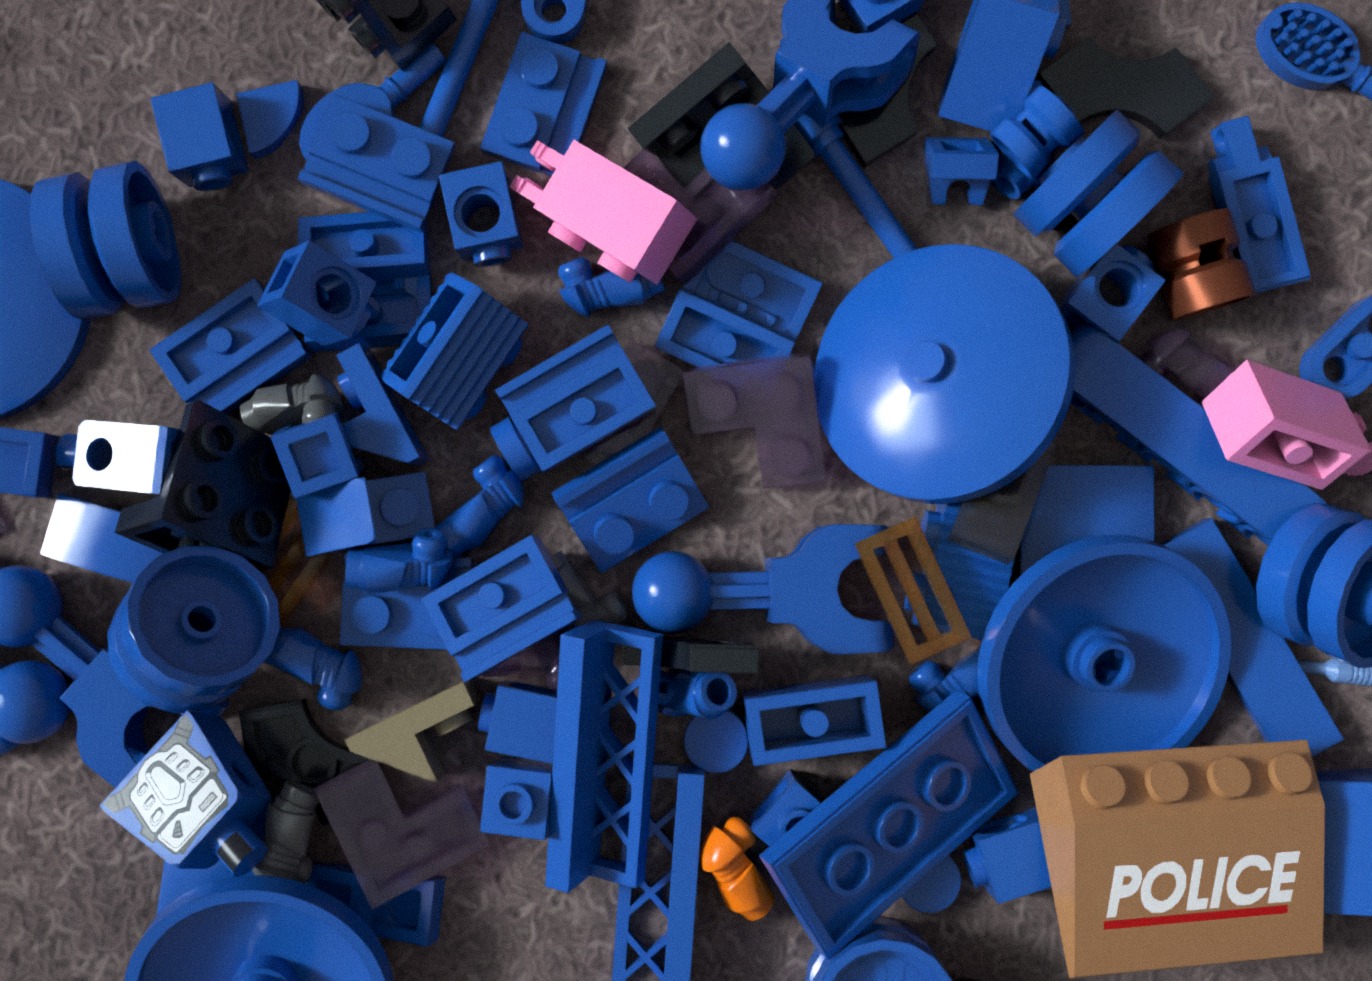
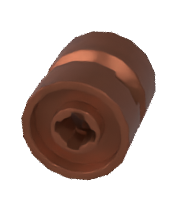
M1229 208L1217 209L1177 221L1157 229L1146 236L1156 270L1167 272L1169 280L1162 287V291L1172 321L1216 310L1257 295L1247 262L1234 258L1233 251L1241 242Z

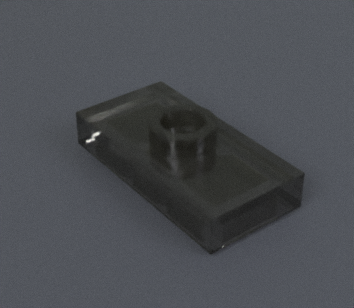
M1051 443L1042 456L1026 472L1009 484L982 497L961 502L947 540L1009 565L1017 553L1057 444Z

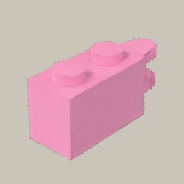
M537 140L530 151L531 155L535 157L539 164L555 172L544 190L526 177L521 178L517 175L509 188L534 203L533 208L554 221L548 231L554 237L580 253L587 242L598 248L603 254L597 263L630 284L638 273L658 285L698 218L673 197L576 140L572 141L564 156Z
M1246 360L1202 401L1227 461L1320 490L1326 488L1342 474L1347 473L1348 476L1353 475L1354 477L1357 475L1363 476V474L1372 470V442L1368 443L1363 435L1364 431L1367 430L1361 415H1358L1357 412L1352 413L1341 392Z

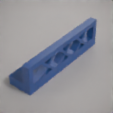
M591 620L561 634L545 887L569 893L589 876L635 889L645 881L663 634ZM615 644L642 649L640 676L629 685L613 664ZM639 688L637 697L634 691ZM611 689L615 693L613 698H611ZM620 702L636 723L635 740L626 747L623 746L609 726L610 710ZM633 750H634V760L632 759V757H631L630 754H629V753L632 752ZM607 752L611 756L609 760H607ZM615 764L632 786L631 801L621 809L605 787L606 771ZM630 811L629 820H628L627 817L625 816V814ZM604 814L607 819L602 822ZM610 825H612L627 847L626 864L600 857L601 834Z
M653 763L652 777L678 779L676 804L656 822L649 815L648 839L655 834L672 853L671 868L652 885L645 879L640 885L644 892L632 902V887L619 884L612 981H625L644 963L650 967L661 981H690L705 778L704 769H700L695 765ZM628 780L626 781L625 805L631 801L632 786ZM630 811L625 814V816L627 817L628 820H629ZM675 816L672 841L662 830V827ZM622 841L621 862L626 864L627 847ZM670 881L668 906L657 891ZM650 898L668 920L667 932L646 949L630 931L629 919L630 915ZM629 943L639 956L626 967ZM666 945L663 969L654 959L653 955Z

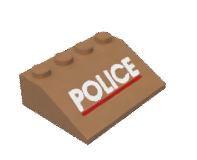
M1307 740L1060 756L1030 773L1069 979L1323 953L1325 804Z

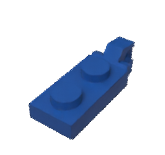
M1249 115L1222 122L1210 131L1217 158L1208 162L1209 175L1211 176L1209 177V182L1216 208H1229L1241 242L1233 251L1234 258L1247 262L1256 294L1309 280L1311 274L1279 156L1272 158L1267 146L1257 148Z

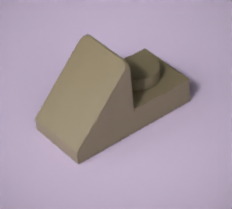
M473 680L468 682L462 681L345 739V742L350 752L421 778L438 782L447 774V771L427 728L433 726L439 737L473 720L468 708L476 705L483 699Z

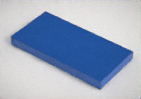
M956 690L762 852L759 857L816 950L830 960L1013 799L1019 791L971 697Z

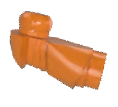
M732 817L726 821L721 830L714 825L710 828L700 847L699 863L702 870L712 872L726 907L731 911L741 914L746 920L755 921L761 919L770 911L774 903V894L755 865L744 854L756 843V834L751 831V827L742 819Z

